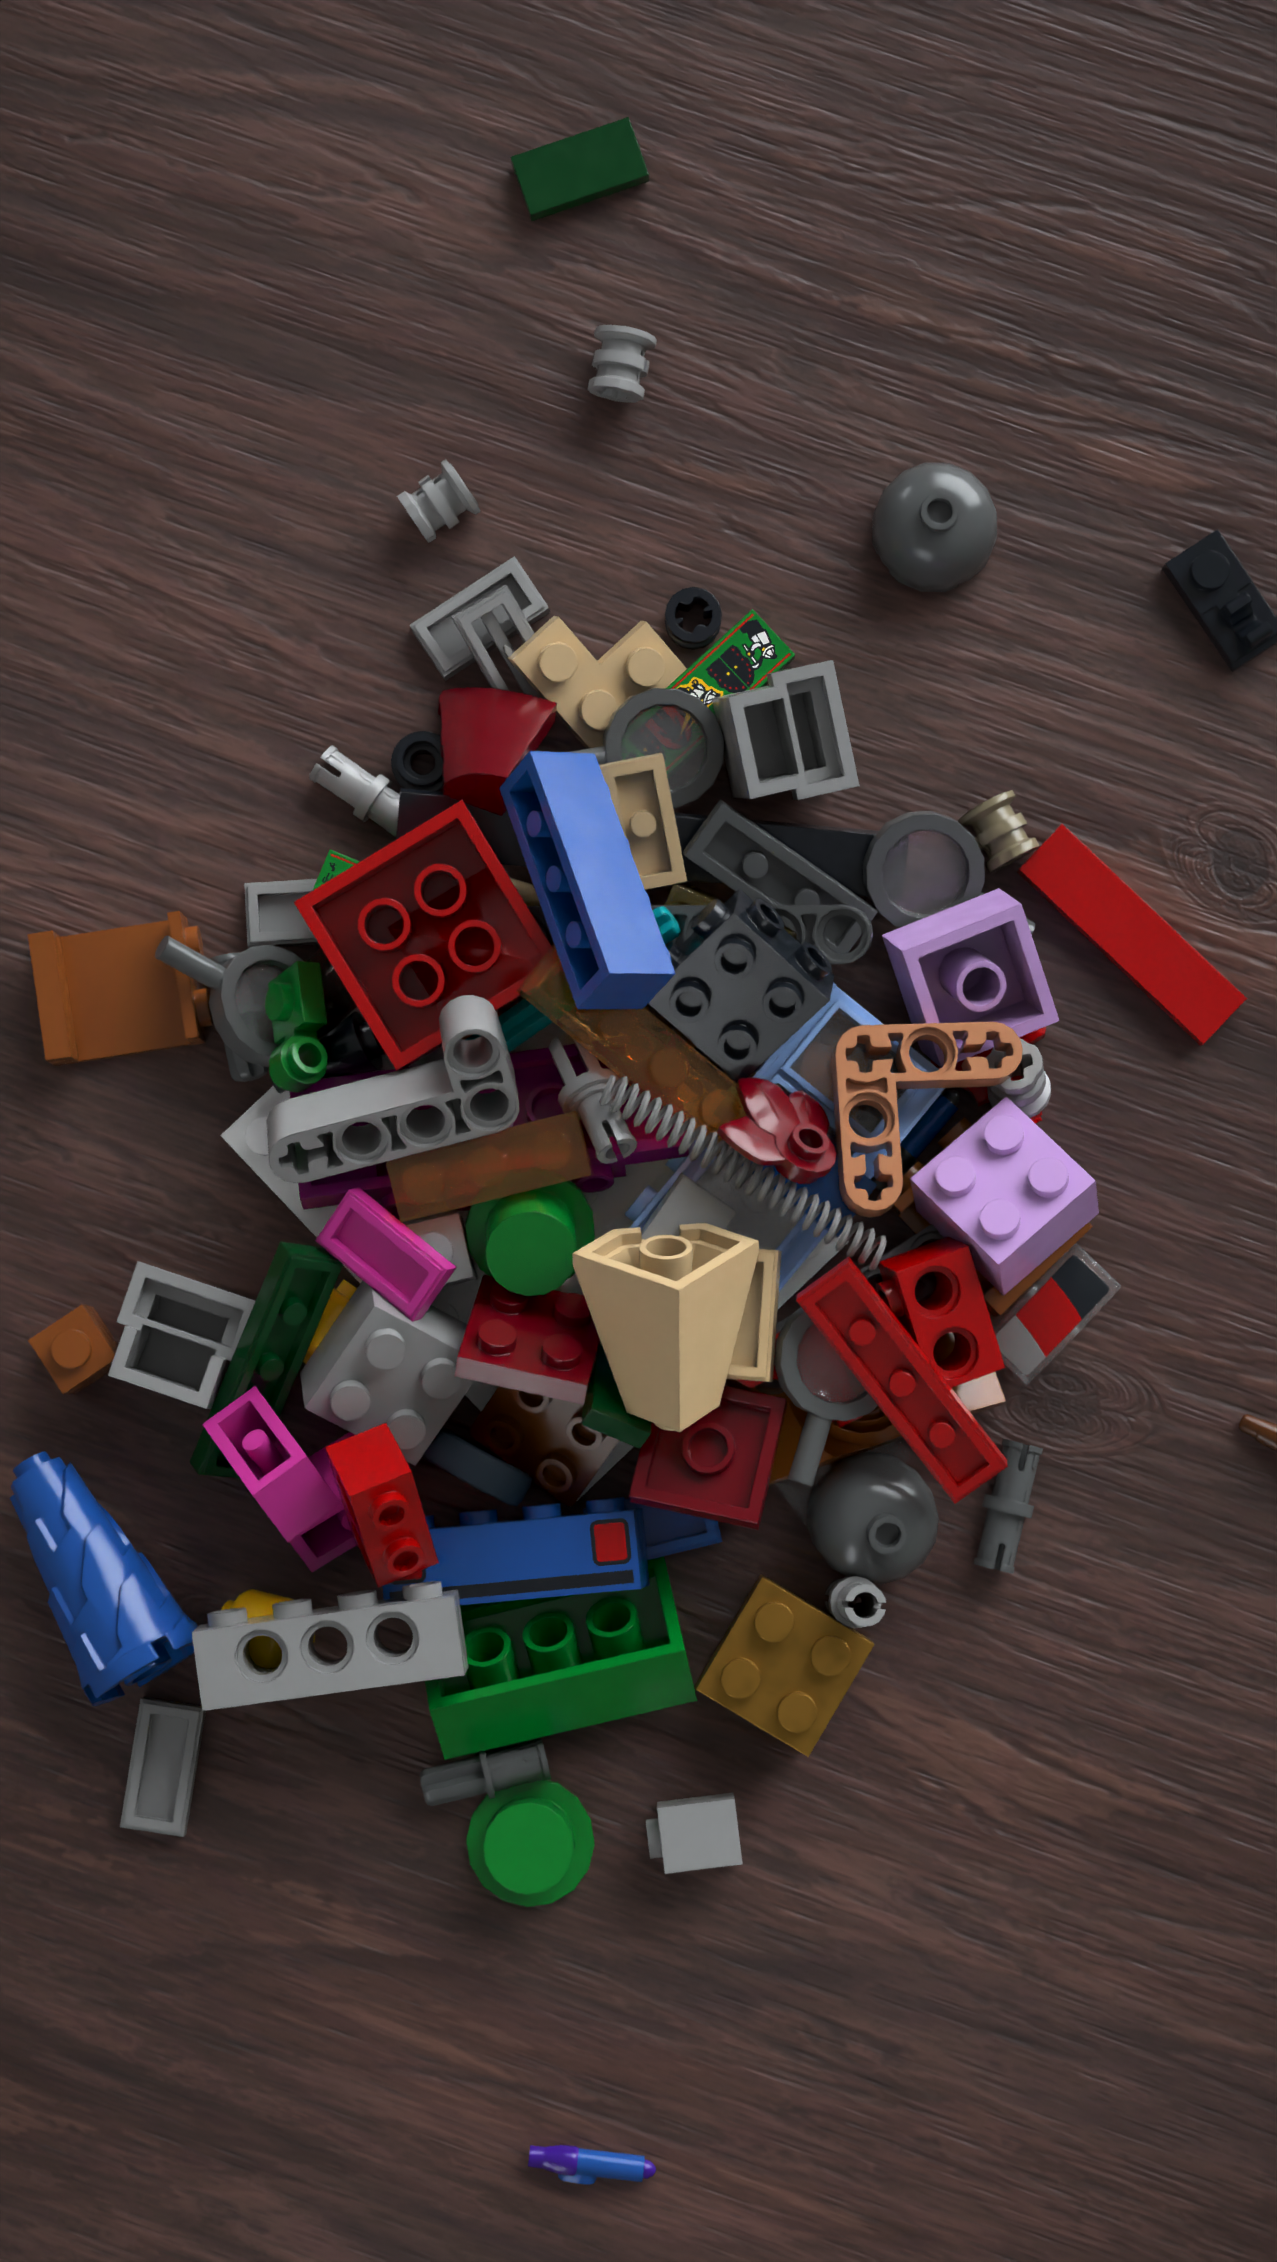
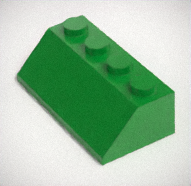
M664 1556L647 1560L650 1585L642 1589L460 1605L469 1667L464 1676L425 1681L429 1711L444 1759H451L697 1701Z

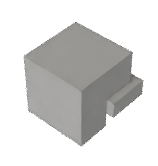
M833 660L767 674L768 686L712 698L715 716L724 737V759L733 798L753 799L791 790L793 800H800L860 786Z
M137 1261L117 1319V1323L126 1326L124 1327L108 1376L205 1409H211L253 1309L255 1300Z

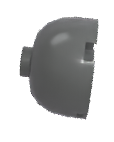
M925 462L903 471L883 490L872 517V544L876 554H879L882 563L899 583L920 592H947L957 588L959 584L969 581L986 566L997 540V511L988 489L970 471L951 463Z
M863 1452L842 1458L831 1467L833 1471L825 1476L820 1486L817 1483L810 1494L806 1521L812 1544L832 1569L846 1577L858 1576L878 1585L905 1578L924 1563L936 1543L939 1517L931 1489L914 1468L891 1454Z

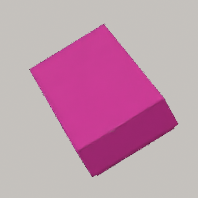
M360 1187L348 1190L315 1240L412 1322L423 1318L457 1268Z

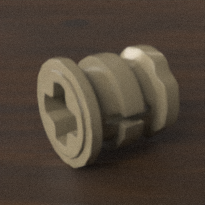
M1013 790L1003 792L988 799L958 819L962 826H972L977 835L975 839L980 850H985L989 857L985 865L990 873L1016 862L1040 847L1036 838H1028L1023 827L1028 823L1021 812L1015 814L1010 805L1016 797Z

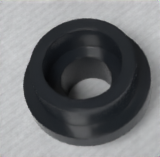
M417 731L406 735L398 742L392 753L391 767L396 781L404 789L437 792L443 789L442 772L444 761L440 753V736L428 731ZM429 754L435 759V767L430 773L420 775L412 770V761L417 755Z

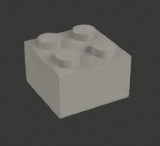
M362 1281L300 1372L304 1408L355 1435L387 1423L406 1461L416 1466L474 1382L473 1380L454 1376L457 1356L467 1324L432 1305L422 1319L412 1322L367 1283Z

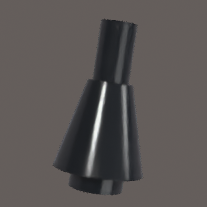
M357 1011L350 1014L319 1040L327 1052V1069L322 1079L378 1071L383 1067L382 1055L386 1053L366 1020ZM272 1081V1084H273V1086L275 1087V1089L277 1090L278 1093L281 1094V1093L287 1091V1090H284V1089L279 1088V1087Z

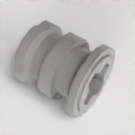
M620 325L597 326L594 336L602 342V346L593 355L592 366L596 367L597 374L596 377L589 380L588 391L595 396L618 402L635 403L643 400L645 389L639 385L640 378L647 376L650 363L644 355L646 350L655 348L657 339L648 332Z
M446 459L441 462L442 473L433 480L427 475L418 481L421 488L412 494L404 491L397 496L428 543L436 539V531L445 524L449 529L459 523L457 516L468 510L475 515L481 512L477 501L455 468Z
M1020 1039L1023 1048L1020 1064L1012 1076L1002 1084L987 1087L988 1100L993 1108L1007 1096L1022 1112L1031 1118L1038 1115L1047 1106L1051 1097V1083L1044 1071L1043 1058L1039 1049L1035 1045ZM993 1047L992 1052L986 1057L989 1068L996 1069L1001 1059L1007 1056L1006 1052L996 1051ZM1022 1076L1020 1080L1011 1081L1012 1077Z

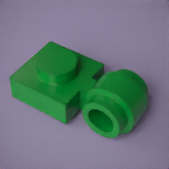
M296 961L268 983L265 998L266 1014L272 1021L274 1044H280L270 1055L269 1074L272 1081L279 1088L290 1092L305 1091L321 1080L327 1069V1052L319 1042V1039H317L316 1033L317 1030L327 1024L320 963Z

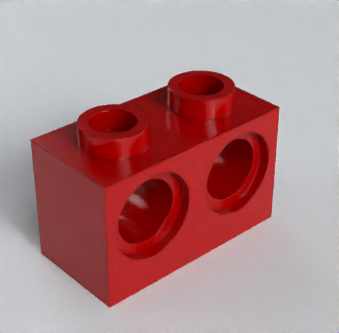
M948 1236L879 1261L878 1267L883 1282L876 1284V1292L951 1388L1005 1368L968 1245ZM934 1271L937 1280L934 1293L928 1299L918 1302L915 1297V1287L918 1280L924 1274ZM952 1332L955 1338L952 1353L945 1360L936 1362L933 1354L936 1342L944 1334Z
M387 1423L326 1446L325 1450L353 1538L377 1587L379 1588L439 1563L412 1471Z

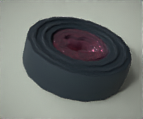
M444 1427L441 1428L422 1456L452 1476L510 1506L518 1507L533 1480L527 1472L521 1471L516 1466H511L496 1454Z

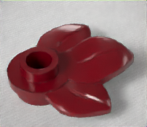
M740 1078L736 1083V1090L746 1116L722 1124L717 1130L718 1135L745 1158L758 1165H774L783 1177L792 1182L810 1184L818 1178L827 1175L836 1162L837 1153L834 1144L827 1137L830 1123L822 1106L803 1090L795 1091L787 1096L778 1085L769 1080Z

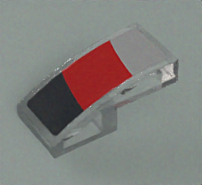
M1077 1243L1054 1263L993 1326L1004 1364L1026 1385L1059 1354L1121 1288V1285Z

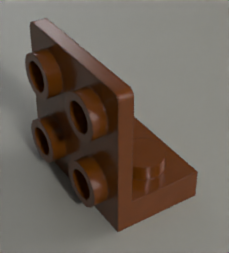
M498 1386L469 1429L471 1437L511 1466H516L521 1471L527 1472L533 1478L532 1481L568 1507L575 1504L619 1443V1440L581 1424L582 1404Z

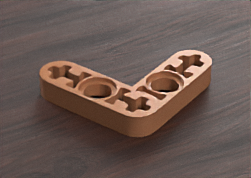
M998 1022L889 1024L857 1026L842 1034L832 1052L831 1073L839 1190L842 1201L850 1211L859 1216L869 1218L881 1216L892 1208L902 1192L903 1173L896 1089L991 1087L1002 1084L1012 1076L1022 1060V1044L1012 1028ZM955 1039L963 1041L960 1053L980 1051L986 1040H993L995 1050L1006 1052L1007 1056L1001 1059L996 1069L989 1068L988 1060L985 1057H966L961 1065L963 1071H956L958 1048ZM920 1040H929L936 1043L943 1051V1067L934 1072L919 1070L910 1060V1046ZM891 1041L899 1043L895 1059L899 1073H891L890 1071L893 1059L873 1061L867 1073L859 1072V1065L856 1061H847L846 1056L852 1054L858 1043L865 1044V1050L869 1055H887L892 1048ZM860 1105H869L876 1108L883 1116L885 1123L884 1131L877 1137L865 1138L856 1134L849 1123V1113L852 1109ZM886 1149L887 1156L878 1154L873 1164L876 1181L887 1182L888 1188L882 1189L876 1201L868 1200L867 1191L861 1188L856 1189L854 1183L861 1181L866 1172L865 1154ZM851 1151L864 1153V1155L853 1158L851 1157Z

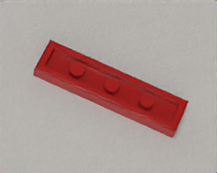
M1063 824L1017 870V873L1200 1046L1247 999Z
M850 1257L844 1259L796 1294L798 1304L954 1504L1008 1467L1005 1456Z

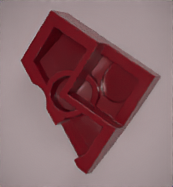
M466 687L443 690L438 699V715L441 716L440 753L444 761L442 772L443 795L458 801L463 800L464 803L503 816L507 809L499 788L527 753L537 750L555 723L557 703L528 694L495 688Z

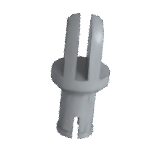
M578 1029L569 1031L586 1072L576 1076L558 1036L550 1042L548 1048L565 1085L558 1094V1102L567 1116L582 1120L596 1150L597 1159L605 1164L617 1162L618 1160L609 1138H615L623 1158L628 1157L634 1152L637 1147V1141L631 1134L626 1121L623 1120L620 1109L615 1113L611 1112V1106L617 1092L604 1106H600L599 1100L610 1075H615L616 1080L614 1084L620 1078L614 1070L601 1068L584 1031Z

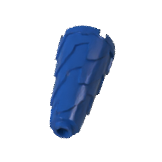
M44 1451L18 1464L13 1469L17 1479L12 1482L11 1489L14 1495L10 1497V1500L27 1534L26 1537L33 1559L50 1594L48 1599L49 1606L77 1666L81 1687L91 1705L99 1706L124 1696L125 1693L120 1686V1683L123 1681L126 1686L137 1683L141 1687L194 1653L192 1631L198 1627L197 1623L184 1613L142 1552L137 1553L113 1517L96 1501L72 1463L70 1462L66 1465L60 1457L51 1459L48 1453Z

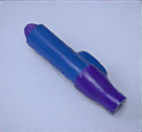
M530 2145L528 2167L541 2168L556 2173L560 2180L566 2182L594 2184L597 2177L642 2182L643 2179L652 2177L656 2172V2166L650 2160H646L644 2155L582 2149L572 2145L546 2147Z

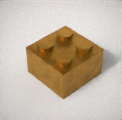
M760 1574L698 1678L695 1687L697 1691L809 1757L875 1644L869 1638L850 1627L842 1625L834 1617Z

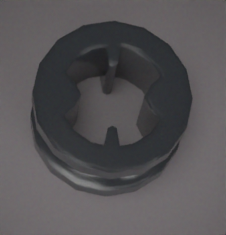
M690 587L680 590L667 603L665 612L667 634L674 643L682 648L695 650L706 647L714 641L720 630L722 618L720 604L715 596L705 589ZM693 604H699L704 607L703 618H711V622L708 627L697 625L693 633L686 632L682 629L683 618L675 619V615L678 610L689 612Z

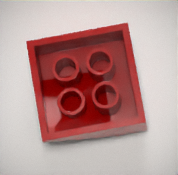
M463 800L294 902L396 1071L407 1068L442 1046L439 1016L443 1007L450 1000L464 995L483 997L494 1006L497 1012L563 970L560 959Z

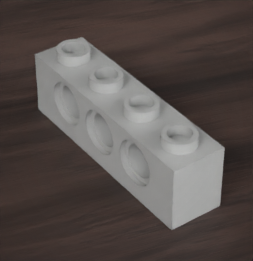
M430 1581L403 1586V1597L377 1600L376 1590H363L338 1595V1606L312 1609L311 1599H297L272 1604L273 1615L248 1618L246 1608H231L207 1613L208 1624H201L192 1631L202 1711L464 1676L469 1666L458 1590L442 1592L441 1581ZM387 1618H399L405 1621L413 1633L412 1645L401 1651H393L386 1648L378 1636L380 1622ZM322 1627H334L340 1630L347 1640L346 1655L336 1660L322 1657L314 1647L313 1638L315 1631ZM262 1635L273 1638L279 1644L282 1651L280 1665L269 1669L256 1665L249 1654V1644L252 1638Z

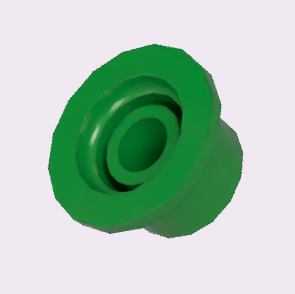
M538 1167L510 1170L488 1181L472 1200L465 1222L468 1250L479 1269L488 1276H493L495 1281L508 1291L524 1296L544 1295L561 1287L567 1279L575 1274L572 1253L591 1243L595 1238L593 1210L582 1190L562 1174Z
M541 1780L496 1791L495 1798L489 1799L487 1793L472 1814L466 1837L469 1862L482 1886L502 1901L525 1907L551 1904L573 1891L589 1870L595 1846L591 1818L581 1801L560 1783L551 1780Z

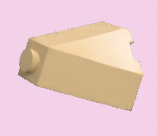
M707 1223L679 1225V1236L658 1235L647 1239H642L640 1227L621 1228L607 1232L572 1253L576 1276L627 1413L651 1421L661 1429L681 1432L720 1405L759 1254L758 1240Z

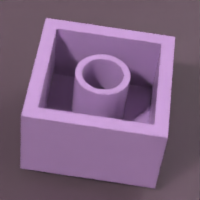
M999 888L882 935L912 1024L998 1022L1012 1028L1018 1037H1021L1059 1021L1022 904ZM955 1039L958 1048L957 1062L993 1048V1040H986L980 1051L960 1053L963 1041ZM929 1040L918 1041L920 1050L942 1068L944 1065V1055L941 1048Z
M1007 1096L910 1178L916 1211L930 1224H933L944 1238L949 1236L968 1245L975 1268L1003 1296L1099 1213L1096 1181Z

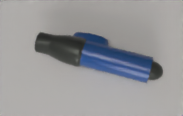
M948 1090L942 1095L940 1094L900 1143L903 1175L916 1163L919 1155L958 1110L956 1106L959 1102V1093L957 1091ZM875 1176L872 1177L871 1180L877 1184L876 1188L882 1191V1189L888 1188L887 1182L876 1181Z

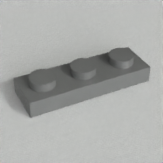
M721 799L683 850L684 855L733 890L741 889L753 901L761 899L769 905H848L864 912L870 922L878 913L875 907ZM840 915L828 922L824 935L826 943L832 950L844 954L851 950L862 933L856 920L850 916ZM780 916L784 925L796 933L793 923L786 917Z

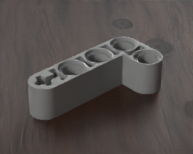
M464 995L450 1000L443 1007L439 1016L444 1059L294 1097L278 1103L269 1112L266 1120L269 1165L274 1174L287 1182L304 1183L498 1133L508 1128L518 1116L519 1099L513 1064L494 1006L483 997ZM471 1034L481 1035V1037L474 1040L460 1039ZM483 1089H497L491 1093H478ZM423 1105L434 1106L427 1110L414 1109ZM356 1122L369 1123L365 1126H352Z

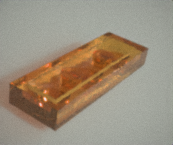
M578 1111L509 1127L498 1133L386 1161L401 1223L594 1175Z

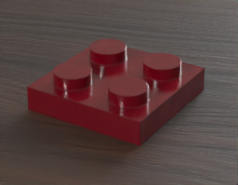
M483 1274L457 1356L454 1376L584 1405L601 1343L584 1295L553 1290L544 1295L524 1296L508 1291L496 1282L493 1276Z
M724 1386L720 1405L681 1432L661 1429L652 1422L651 1434L640 1448L629 1494L630 1502L759 1530L787 1409V1399Z

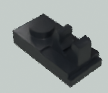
M1218 529L1165 563L1162 570L1232 672L1277 643L1276 615Z

